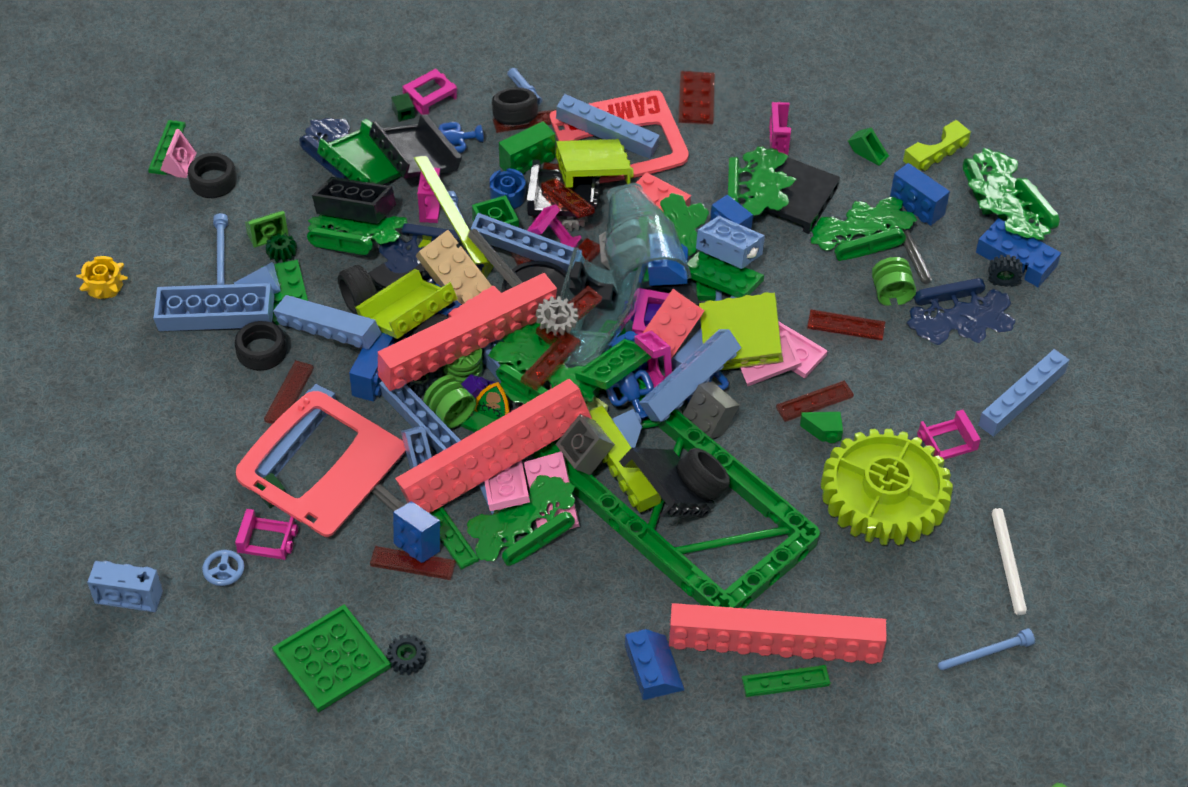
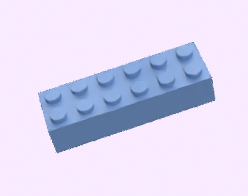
M271 283L157 287L154 321L158 331L243 328V326L255 321H268L272 323L274 293Z

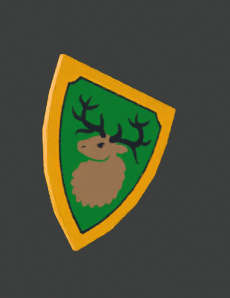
M499 382L487 386L480 392L476 398L474 411L496 420L510 412L506 394Z

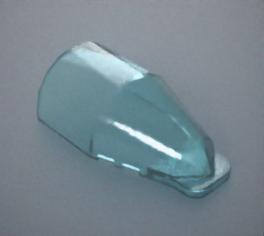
M630 183L611 188L607 192L609 210L604 249L618 295L622 294L623 281L632 270L654 260L667 259L677 261L683 265L687 278H691V272L674 223L644 192L642 186L638 183Z
M574 247L560 294L562 301L567 298L568 304L574 303L573 308L578 309L577 315H579L576 327L572 328L570 333L565 330L563 335V342H565L564 353L568 357V361L564 363L565 366L570 368L586 366L606 352L634 315L648 266L646 253H642L636 271L619 273L593 265L583 257L578 248ZM574 262H582L588 275L594 280L605 284H614L619 294L615 310H606L589 305L578 299L570 291V270L573 269Z

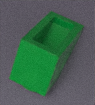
M872 127L857 131L848 140L855 154L878 166L889 157Z
M801 412L800 427L821 442L836 443L841 441L843 434L841 412Z

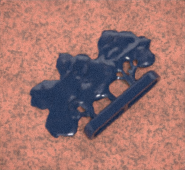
M333 118L310 120L311 126L306 128V134L299 138L301 148L336 178L348 179L317 153L319 142L312 137L316 136L320 141L324 134L328 135L326 142L335 141L348 135L350 130L348 121Z
M403 224L402 234L412 237V240L406 243L398 237L394 242L390 241L380 244L379 252L387 259V262L384 264L394 273H405L421 264L415 255L424 248L418 247L416 239L431 240L432 242L449 229ZM449 230L453 237L457 240L458 244L463 245L457 232L455 230ZM411 245L410 250L407 251V246ZM475 264L478 267V269L482 271L484 265ZM431 276L424 280L431 284L435 283Z
M976 278L917 291L913 297L917 305H932L927 310L918 306L912 307L909 311L911 318L906 323L910 328L916 329L918 336L928 339L936 345H940L948 339L951 329L958 330L959 335L964 338H971L972 341L980 343L986 338L985 330L987 328L997 332H1008L1014 328L1015 319L1009 314L1004 313V310L1011 305L1008 294L992 289L986 296L980 297L977 294L982 293L986 286L983 279ZM972 296L970 303L960 302L957 299ZM953 299L955 304L951 309H944L939 306L938 302ZM934 308H936L937 315L933 318L931 317V311H935Z

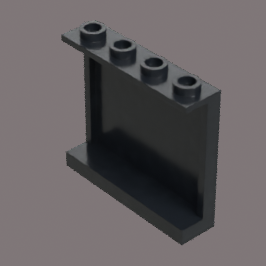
M427 114L421 115L418 124L381 128L376 121L372 122L369 131L370 138L403 178L421 175V170L414 157L427 156L433 168H440V173L458 171L462 156Z
M787 157L785 162L775 168L774 171H782L788 177L796 178L790 187L780 190L788 195L789 203L780 210L770 209L769 207H765L764 210L804 225L803 232L810 234L837 191L840 177Z
M533 160L527 197L528 216H538L544 208L556 204L560 209L556 216L593 217L594 210H597L600 176L573 177V187H565L560 170L540 169V160Z
M632 447L619 461L624 468H639L665 501L668 507L660 514L661 517H705L710 513V508L715 504L713 500H705L696 495L682 481L677 470V464L681 459L674 450Z

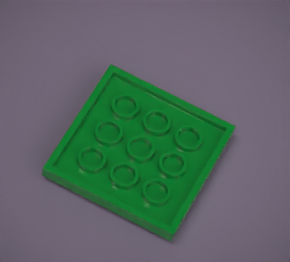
M345 604L272 647L273 653L318 713L391 668V663Z

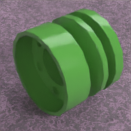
M889 257L881 260L873 267L871 274L880 303L886 306L891 305L889 298H897L898 305L906 304L912 300L916 294V286L907 260L900 257Z
M479 348L472 351L468 356H462L453 363L442 366L443 375L454 376L460 383L470 374L482 377V349Z
M451 375L443 376L436 380L428 388L423 398V402L448 428H454L464 423L476 407V399Z

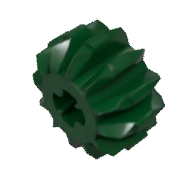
M278 233L277 236L271 235V238L266 242V254L270 260H275L276 263L280 260L285 262V259L291 261L292 256H296L297 243L292 236H288L286 233L283 235Z

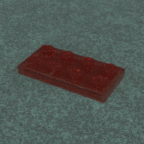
M681 71L678 123L713 124L715 73Z

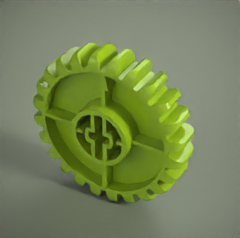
M870 429L869 436L866 437L861 432L855 433L854 440L845 438L841 441L840 447H835L831 451L830 458L825 461L821 479L822 499L824 503L829 505L828 513L830 516H839L837 524L840 527L850 525V534L854 537L863 533L865 534V541L869 543L876 537L879 538L881 545L887 546L889 539H894L897 545H904L905 537H908L910 541L916 542L920 539L921 533L929 535L933 532L934 526H939L943 522L944 515L950 507L953 485L950 482V471L947 468H943L945 461L941 456L933 457L935 449L932 446L924 448L921 446L922 439L919 437L909 440L908 433L904 431L895 436L892 429H885L884 435H880L876 429Z

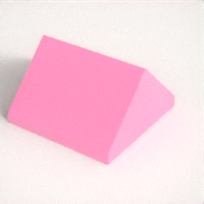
M180 129L175 131L160 170L176 177L187 178L188 167L194 160L196 151Z

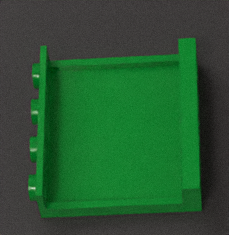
M368 119L362 120L360 130L330 143H327L323 138L319 141L317 153L350 180L383 185L401 176L370 138L369 131L372 122Z

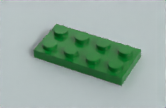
M699 251L688 261V278L737 298L750 295L764 281V275L746 267L742 269L736 268L732 264L720 261L718 258L705 254L702 251Z
M298 260L274 264L281 291L274 294L273 310L286 295L308 301ZM273 312L274 324L279 325L277 317Z
M623 339L575 372L576 380L607 390L652 357L635 342Z

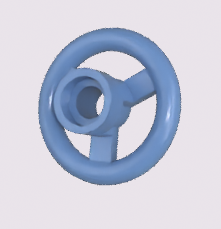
M216 551L206 558L203 563L202 572L205 579L213 585H230L236 582L243 574L244 561L234 551ZM222 556L221 562L217 567L209 570L210 563ZM229 557L237 561V571L229 566Z

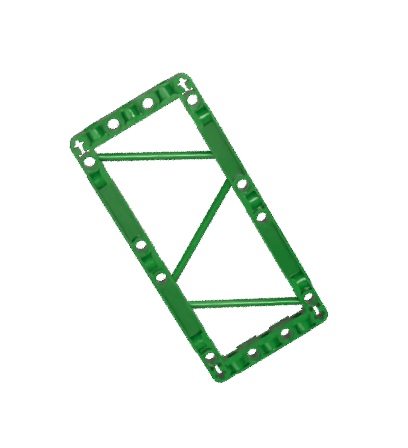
M638 378L639 388L646 389L645 383ZM597 387L593 391V394L598 398L599 394H601L606 389H601L600 387ZM613 387V389L623 397V394L621 393L620 389L618 387ZM646 395L640 396L639 401H641ZM674 409L670 413V417L663 422L651 421L650 418H648L649 420L642 421L640 423L641 429L658 426L676 442L673 450L678 456H680L682 447L687 452L693 448H699L711 454L727 471L730 479L729 487L766 518L769 517L775 522L778 528L674 547L655 531L664 503L662 498L661 503L654 506L649 523L647 524L595 477L574 469L565 457L569 480L575 485L572 493L702 606L744 609L802 561L818 545L820 531L815 524L677 409ZM560 438L531 455L537 459L561 452L556 446ZM784 534L789 536L726 590L719 587L683 555Z

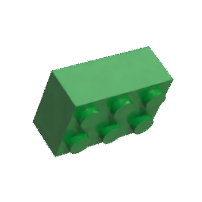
M544 121L499 142V166L503 171L511 168L524 174L532 169L533 160H540L541 165L545 162H551L555 158V133Z

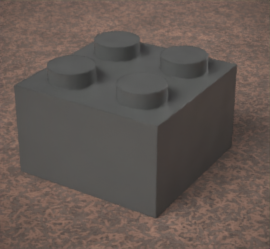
M712 381L698 385L683 415L710 438H716L725 433L740 405Z
M579 414L556 443V446L574 469L591 475L615 445L595 420Z

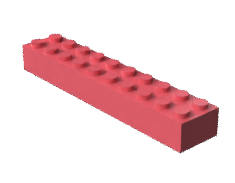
M542 273L378 351V376L389 391L399 389L413 380L420 379L429 372H435L438 368L453 363L462 356H468L472 351L484 348L495 340H501L504 336L515 330H520L528 324L535 323L539 303L543 304V299L550 301L551 296L556 300L557 288L547 275Z
M567 379L395 479L407 503L412 501L428 513H431L562 437L579 414L591 418V415L580 389L570 379Z
M672 603L669 646L678 650L685 648H695L697 651L712 649L720 653L737 651L739 654H748L753 652L759 653L762 656L780 654V656L785 658L793 655L801 656L804 659L820 657L827 661L844 659L846 662L860 660L869 664L881 662L886 644V619Z

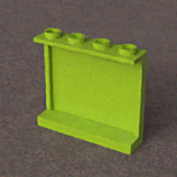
M619 139L556 141V160L565 187H573V177L624 175L627 185H630V178H633V167H630V160H627V153H624V145H621Z
M414 269L356 306L355 309L358 315L376 320L381 332L398 339L458 298L451 282L443 287H439L424 281L419 270Z
M765 292L761 295H745L740 298H725L719 301L709 300L699 303V307L705 310L700 317L703 344L719 329H729L741 346V349L736 352L737 355L725 362L721 370L784 362L775 293Z

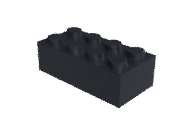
M330 177L312 195L316 214L369 222L371 224H378L396 206L392 186Z

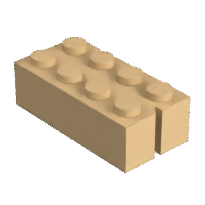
M447 230L421 249L415 257L439 286L443 287L451 282L458 298L457 301L463 305L467 300L474 298L492 285L461 246L457 248V240Z

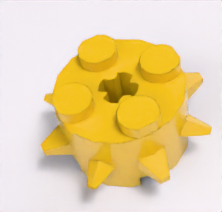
M107 256L94 257V261L86 262L81 269V274L76 275V277L83 279L84 282L80 287V291H87L91 297L99 299L116 296L123 286V280L128 279L127 276L121 275L120 272L124 264L116 263L113 261V258Z

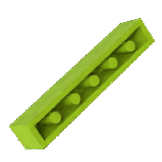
M603 405L589 411L591 418L598 423L615 444L602 462L607 463L612 477L617 478L622 492L627 493L632 507H636L639 513L660 504L661 496L639 468H624L619 461L631 447Z

